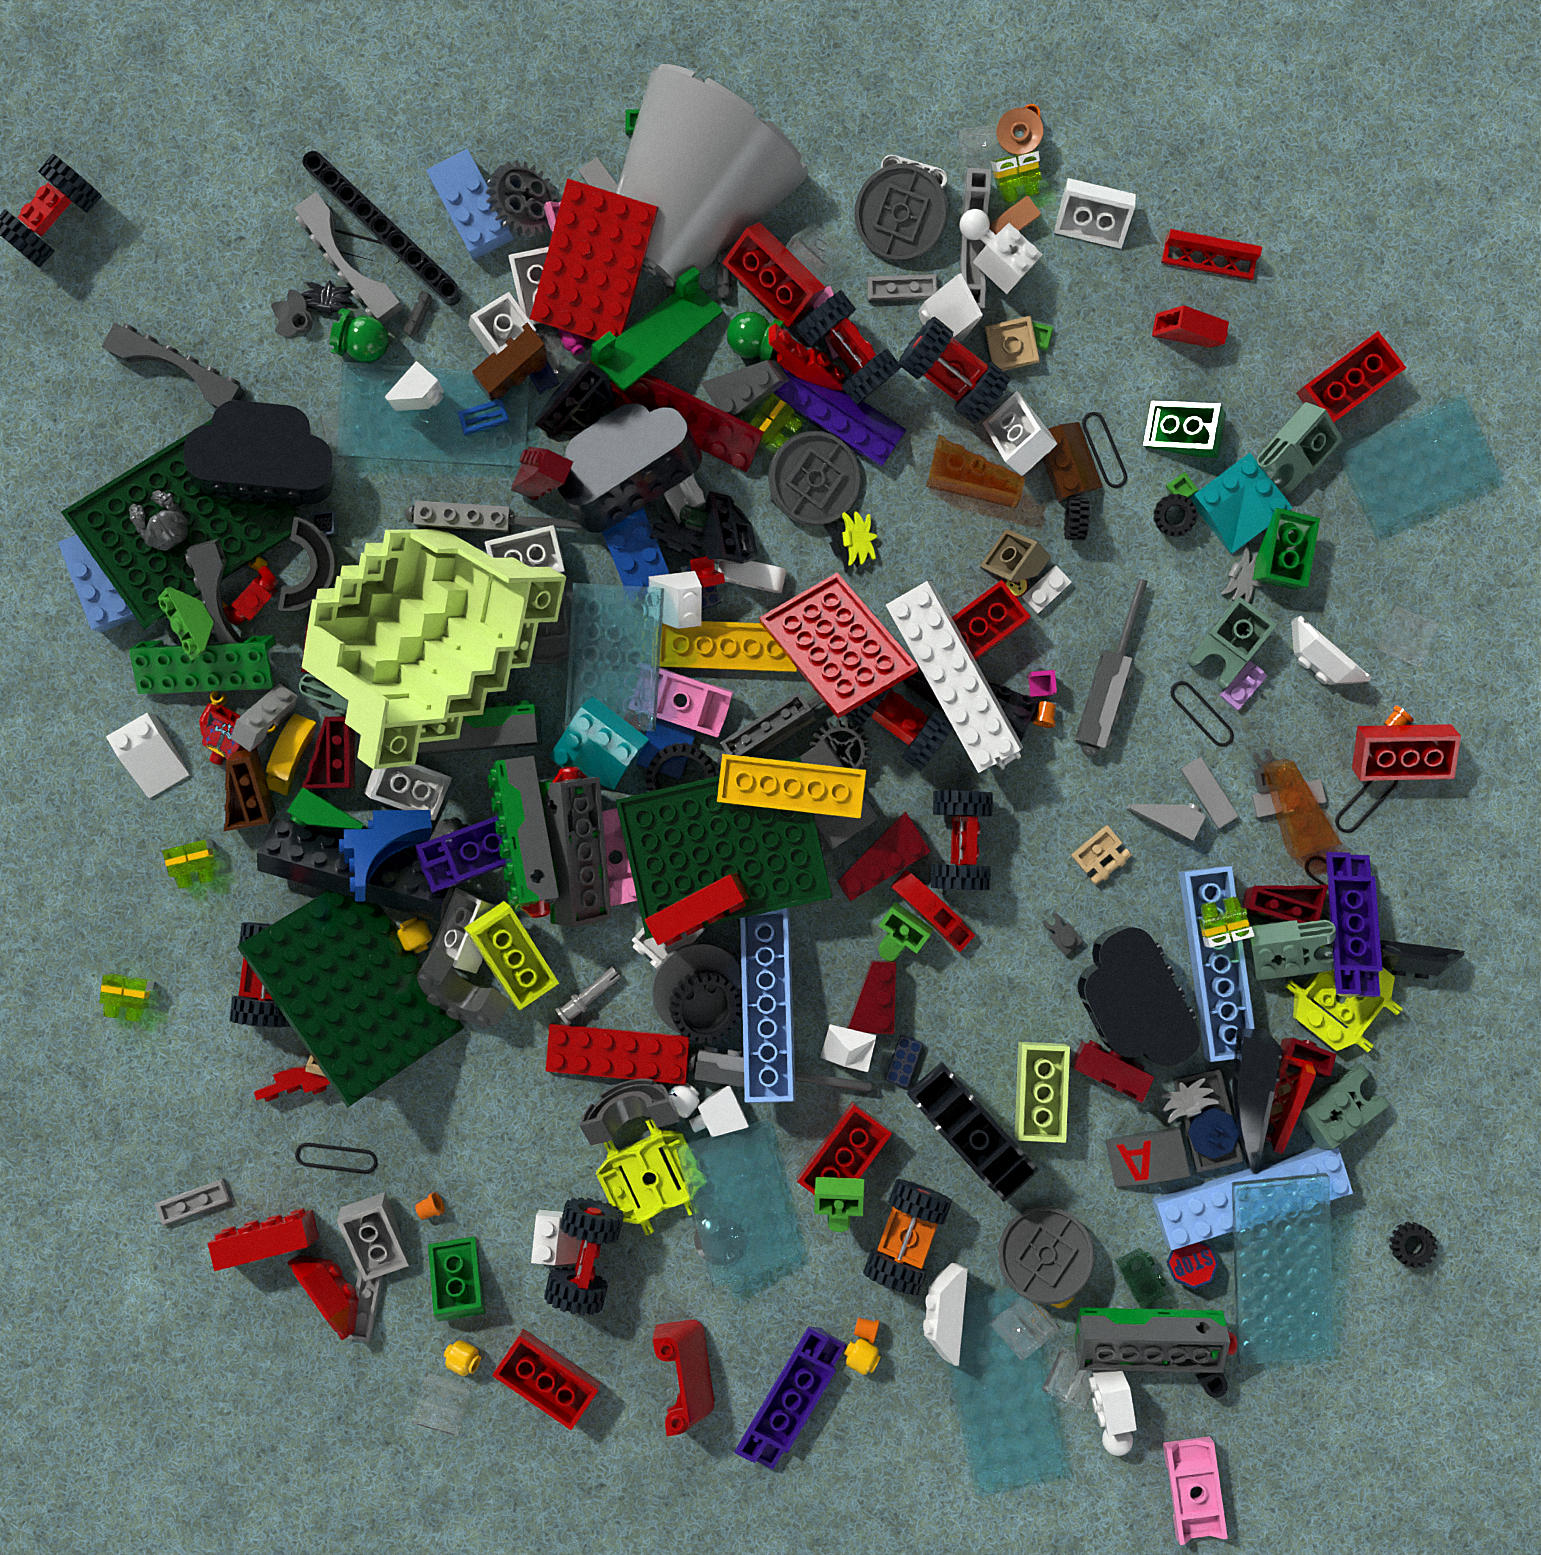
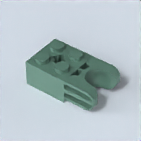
M1305 402L1258 455L1257 464L1262 470L1276 471L1271 480L1281 493L1286 495L1291 493L1308 473L1313 474L1343 439L1326 409Z
M1238 596L1192 653L1187 663L1191 666H1197L1207 656L1218 657L1222 661L1223 671L1217 680V685L1224 689L1230 685L1277 624ZM1244 626V633L1246 635H1239L1236 627Z
M306 674L301 678L299 689L304 696L335 706L334 711L347 714L349 700L312 674Z
M1297 920L1250 926L1254 933V936L1250 937L1256 980L1334 970L1333 948L1320 947L1332 943L1336 937V928L1332 922L1320 920L1297 923Z
M1364 1064L1352 1066L1305 1100L1299 1114V1119L1319 1149L1333 1150L1389 1106V1101L1385 1096H1372L1367 1100L1362 1097L1360 1086L1362 1081L1369 1075Z

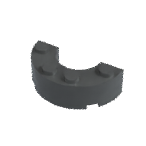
M294 516L290 540L299 543L306 550L310 559V569L307 577L300 584L283 586L281 588L278 610L295 611L311 606L312 600L316 599L317 590L331 588L337 573V555L329 536L318 525L302 517Z
M435 946L417 975L419 986L428 997L427 1001L445 1010L446 1014L455 1020L462 1019L483 1028L499 1024L511 1000L493 987L481 988L465 981L453 968L455 960Z
M635 1079L619 1083L600 1094L601 1099L595 1105L591 1103L585 1110L579 1126L592 1146L613 1140L615 1132L619 1127L635 1117H651L657 1128L680 1122V1117L671 1097L662 1084H655L654 1080Z

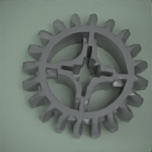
M837 720V727L833 728L832 723L828 722V731L823 726L819 728L823 734L822 736L814 733L813 737L819 741L818 743L810 742L811 747H815L826 739L834 753H836V746L840 745L841 748L842 745L845 747L850 743L844 752L846 758H841L840 755L838 759L845 762L852 769H858L859 767L863 769L868 768V765L863 763V760L871 761L872 757L865 755V752L872 751V747H865L864 744L869 743L871 740L870 738L862 740L861 736L866 733L865 730H862L859 734L855 732L859 725L855 724L850 729V721L846 720L845 727H841V720ZM844 732L853 737L846 742H839L831 734ZM858 742L860 756L858 762L855 763L849 751Z

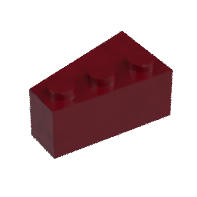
M346 716L324 717L316 742V749L302 787L306 789L355 788V730L345 724Z

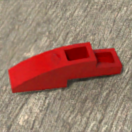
M776 323L769 327V345L777 351V363L807 382L831 390H844L842 388L845 377L843 370L839 366H835L824 352H820L814 346L806 350L801 343L798 344L791 337L787 330L782 329Z
M905 870L890 886L957 952H961L975 937V934L962 922L963 920L908 870Z
M306 1065L273 1074L275 1083L254 1091L256 1101L264 1098L265 1102L278 1098L279 1092L287 1090V1093L290 1094L302 1089L301 1084L304 1093L312 1091L314 1095L327 1090L326 1085L331 1083L326 1076L306 1072Z

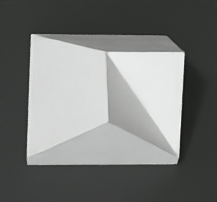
M830 1024L820 1058L844 1067L868 1072L876 1035Z

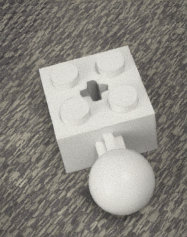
M971 209L961 217V233L967 239H981L986 244L973 263L1007 294L1043 254L1010 223L995 235L989 229L990 221L986 213L979 209Z
M1091 1370L1092 1377H1089L1088 1381L1091 1392H1094L1095 1397L1092 1398L1094 1412L1097 1413L1100 1427L1105 1426L1102 1435L1103 1446L1112 1455H1125L1133 1445V1436L1130 1431L1137 1430L1130 1387L1123 1371Z

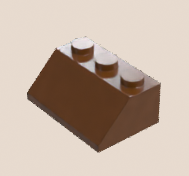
M1080 423L1060 424L1049 428L1048 430L1054 437L1057 445L1042 459L1058 503L1066 501L1068 497H1077L1102 488V483Z

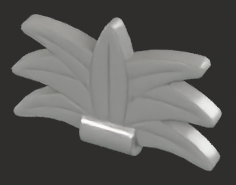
M1248 547L1244 548L1240 562L1238 564L1234 563L1228 574L1230 581L1221 592V595L1230 593L1235 589L1232 601L1238 596L1244 595V600L1249 602L1253 586H1262L1261 582L1252 580L1258 553L1250 561Z
M1204 1078L1195 1081L1188 1088L1183 1082H1179V1091L1161 1094L1162 1098H1171L1163 1107V1111L1176 1108L1170 1114L1167 1120L1168 1123L1183 1115L1190 1118L1200 1114V1109L1205 1106L1219 1104L1217 1100L1203 1098L1214 1091L1209 1088H1199L1205 1082Z

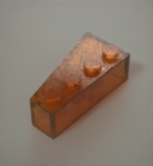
M939 434L925 487L1016 509L1021 499L1025 477L999 464L995 465L987 461L985 457L979 454L976 455L966 450L964 446L958 443L954 444Z
M1283 758L1263 765L1287 854L1298 858L1341 844L1294 761Z

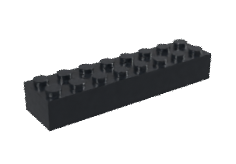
M275 818L257 851V871L355 898V892H350V877H354V872L349 871V863H344V854H339V839L344 838ZM396 852L383 861L374 871L367 885L365 901L441 922L456 885L432 893L425 874L422 873L419 858Z

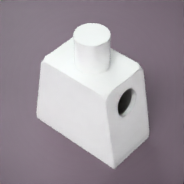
M728 1084L700 1102L698 1109L701 1115L689 1120L695 1133L708 1128L711 1137L749 1127L748 1120L732 1086Z

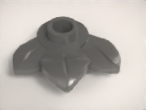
M290 289L288 291L287 301H279L271 305L275 316L280 320L275 328V332L290 337L297 332H308L313 327L314 320L312 314L307 310V302L296 290ZM301 317L305 318L304 325L300 323Z

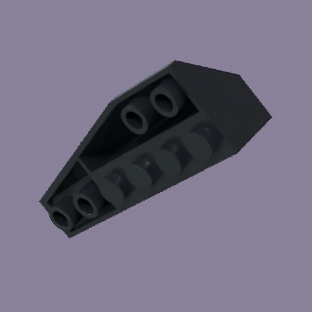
M918 665V672L902 682L926 701L944 712ZM988 682L1017 737L1022 742L1039 701L1028 695L1012 691L1006 686Z
M1237 1028L1232 1073L1234 1116L1246 1164L1253 1174H1258L1259 1166L1263 1160L1262 1152L1275 1086L1280 1078L1277 1067L1278 1060L1282 1058V1048L1266 1029Z

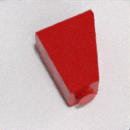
M1183 305L1156 313L1152 336L1212 348L1225 344L1228 336L1229 321Z

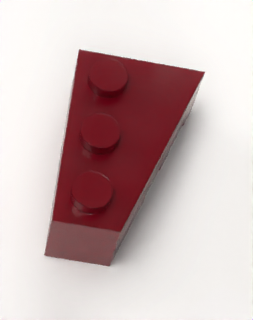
M1328 885L1253 886L1246 889L1240 912L1274 923L1297 920V923L1319 921Z
M870 961L847 1024V1029L864 1033L894 1034L895 961Z
M1089 1040L1088 1043L1081 1041L1070 1067L1143 1103L1155 1078L1143 1071L1145 1066L1133 1060L1131 1064L1122 1061L1124 1056L1119 1055L1113 1050L1108 1054L1101 1050L1102 1045L1092 1040Z

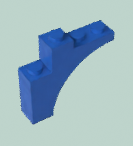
M431 810L373 811V820H368V829L344 830V839H339V854H344V863H349V871L354 872V877H350V892H355V901H365L369 880L383 861L402 849L430 840L432 831Z

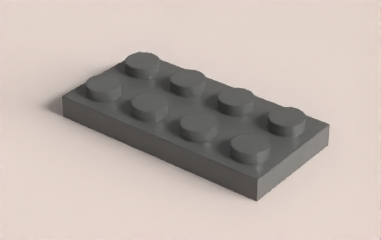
M1219 1068L1173 1079L1175 1091H1179V1082H1183L1188 1088L1195 1081L1204 1078L1205 1082L1199 1088H1209L1214 1091L1203 1098L1217 1100L1219 1104L1205 1106L1200 1109L1201 1112L1214 1107L1232 1115ZM1186 1115L1182 1116L1197 1173L1244 1162L1238 1139L1232 1152L1215 1159L1196 1152L1188 1134L1194 1116L1187 1118Z

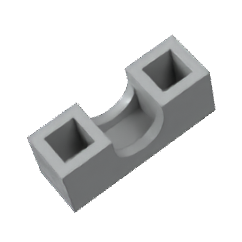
M279 683L237 719L231 739L251 752L265 739L266 733L272 724L280 726L292 715L299 696Z

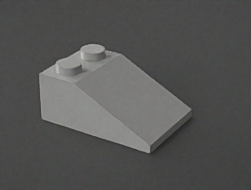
M386 1192L341 1207L337 1223L364 1281L409 1266L395 1212Z

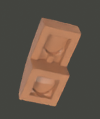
M1027 195L990 224L989 229L997 235L1010 223L1020 232L1038 219L1041 213Z

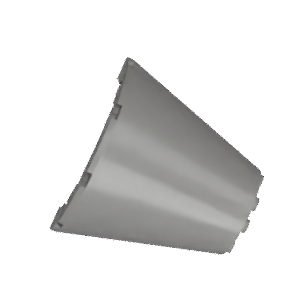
M661 64L658 68L655 67L649 76L616 194L659 207L643 262V270L651 276L658 275L663 279L662 282L665 285L674 289L680 276L693 266L700 272L717 258V254L723 253L736 242L747 227L760 221L801 185L808 177V168L805 163L799 162L802 158L801 154L783 132L770 120L765 123L764 119L757 118L755 116L757 109L738 95L709 78L704 83L702 79L694 77L695 72L671 64Z

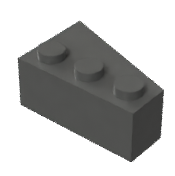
M766 360L701 382V384L718 409L740 419L788 382L789 378L777 363V360Z

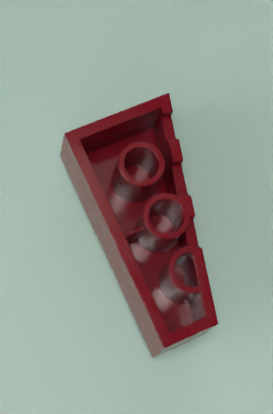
M529 447L528 450L524 449L519 459V462L522 464L510 490L537 501L539 497L542 498L545 495V492L550 493L552 489L555 490L565 483L574 461L548 449Z
M906 811L837 880L849 901L854 900L931 852Z

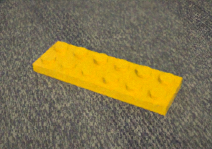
M701 621V626L678 629L658 622L656 666L797 672L795 665L760 623Z
M722 754L717 802L861 818L867 770Z

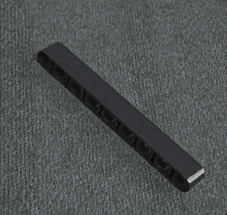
M309 151L304 155L302 162L309 175L447 305H455L460 301L462 294L457 283L317 151ZM320 162L319 167L311 168L313 163ZM331 178H337L334 184H328ZM347 194H354L352 199L344 200ZM365 209L371 210L369 215L361 216L362 211ZM381 225H387V229L384 232H377ZM404 241V245L401 248H394L396 242ZM414 257H421L419 263L411 264V260ZM430 273H438L434 280L427 279ZM448 288L455 289L451 296L444 295Z

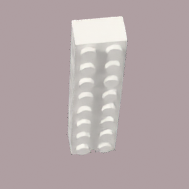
M926 581L886 604L887 609L978 773L998 763L1000 759L1003 760L1020 751L1023 746L932 581Z

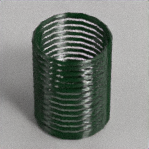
M688 505L684 506L679 514L680 520L683 523L697 527H703L708 518L706 511Z

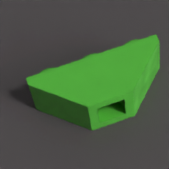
M168 587L158 597L159 605L168 616L172 630L177 633L181 640L183 650L193 661L205 650L214 622L201 600Z

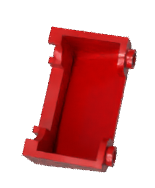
M695 1319L657 1324L653 1334V1346L656 1357L662 1361L676 1362L680 1389L675 1405L667 1409L668 1414L665 1418L666 1436L684 1433L708 1416L714 1409L715 1400L704 1327Z

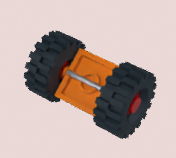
M896 1179L888 1201L893 1206L878 1249H871L863 1274L869 1277L870 1280L876 1281L877 1284L886 1286V1288L916 1296L920 1294L927 1274V1270L923 1266L938 1224L943 1225L945 1223L952 1200L931 1188L904 1179Z

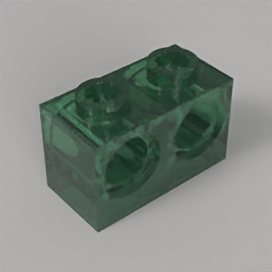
M1139 1247L1115 1260L1136 1303L1141 1308L1166 1295L1163 1289L1166 1284L1160 1273L1155 1274L1152 1268L1155 1263L1149 1252L1144 1253ZM1135 1261H1142L1141 1268L1133 1271L1132 1264ZM1147 1282H1153L1152 1289L1148 1292H1144V1284Z

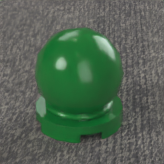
M341 308L338 312L339 315H342L339 323L334 322L331 329L329 345L334 346V349H331L330 352L339 356H343L347 352L351 358L359 362L372 363L378 361L385 355L389 346V336L384 325L371 316L361 315L355 318L354 311Z
M746 311L740 313L730 321L727 327V343L732 351L742 358L753 359L760 356V362L774 360L775 357L772 356L774 348L769 345V327L776 323L784 329V321L775 318L769 324L767 319L757 312Z

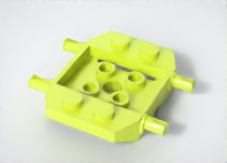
M1382 967L1383 971L1379 972V997L1347 998L1344 1003L1336 1001L1334 970L1315 973L1303 987H1300L1291 979L1288 981L1289 984L1285 985V988L1295 994L1293 1018L1329 1047L1338 1051L1352 1044H1358L1366 1052H1369L1370 1048H1373V1044L1366 1040L1362 1034L1382 1008L1387 1007L1395 1015L1402 1011V1007L1391 998L1395 977ZM1310 999H1313L1316 1003H1318V1004H1319L1321 1007H1323L1326 1011H1328V1012H1329L1330 1014H1332L1335 1018H1337L1340 1022H1342L1345 1026H1347V1028H1345L1344 1026H1342L1339 1022H1337L1334 1018H1332L1329 1014H1327L1324 1010H1322L1319 1006H1317V1005H1316L1314 1002H1312Z
M652 1118L645 1121L651 1132L649 1137L619 1151L612 1140L603 1143L608 1154L596 1171L597 1178L609 1203L612 1204L611 1206H616L619 1208L618 1210L623 1211V1222L641 1224L646 1236L649 1235V1232L650 1234L654 1232L649 1218L665 1209L684 1204L689 1216L692 1215V1211L695 1214L698 1210L692 1201V1197L704 1181L683 1132L661 1131L659 1127L657 1128ZM660 1147L663 1148L681 1187L679 1190L659 1150ZM620 1166H622V1168H623V1170H624V1172H625V1174H626V1177H627V1179H628V1181H629V1183H630V1185H631V1187H632V1190H633V1192H634V1194H635V1196H636V1198H637V1200H638V1202H639L640 1208H639V1206H638V1204H637V1202H636V1200H635V1198H634V1195H633V1193H632V1191H631V1189H630V1187H629V1185H628V1183H627V1180H626V1178H625V1176H624V1174H623V1172H622ZM647 1172L655 1174L656 1181L652 1184L645 1183L643 1180L644 1174Z

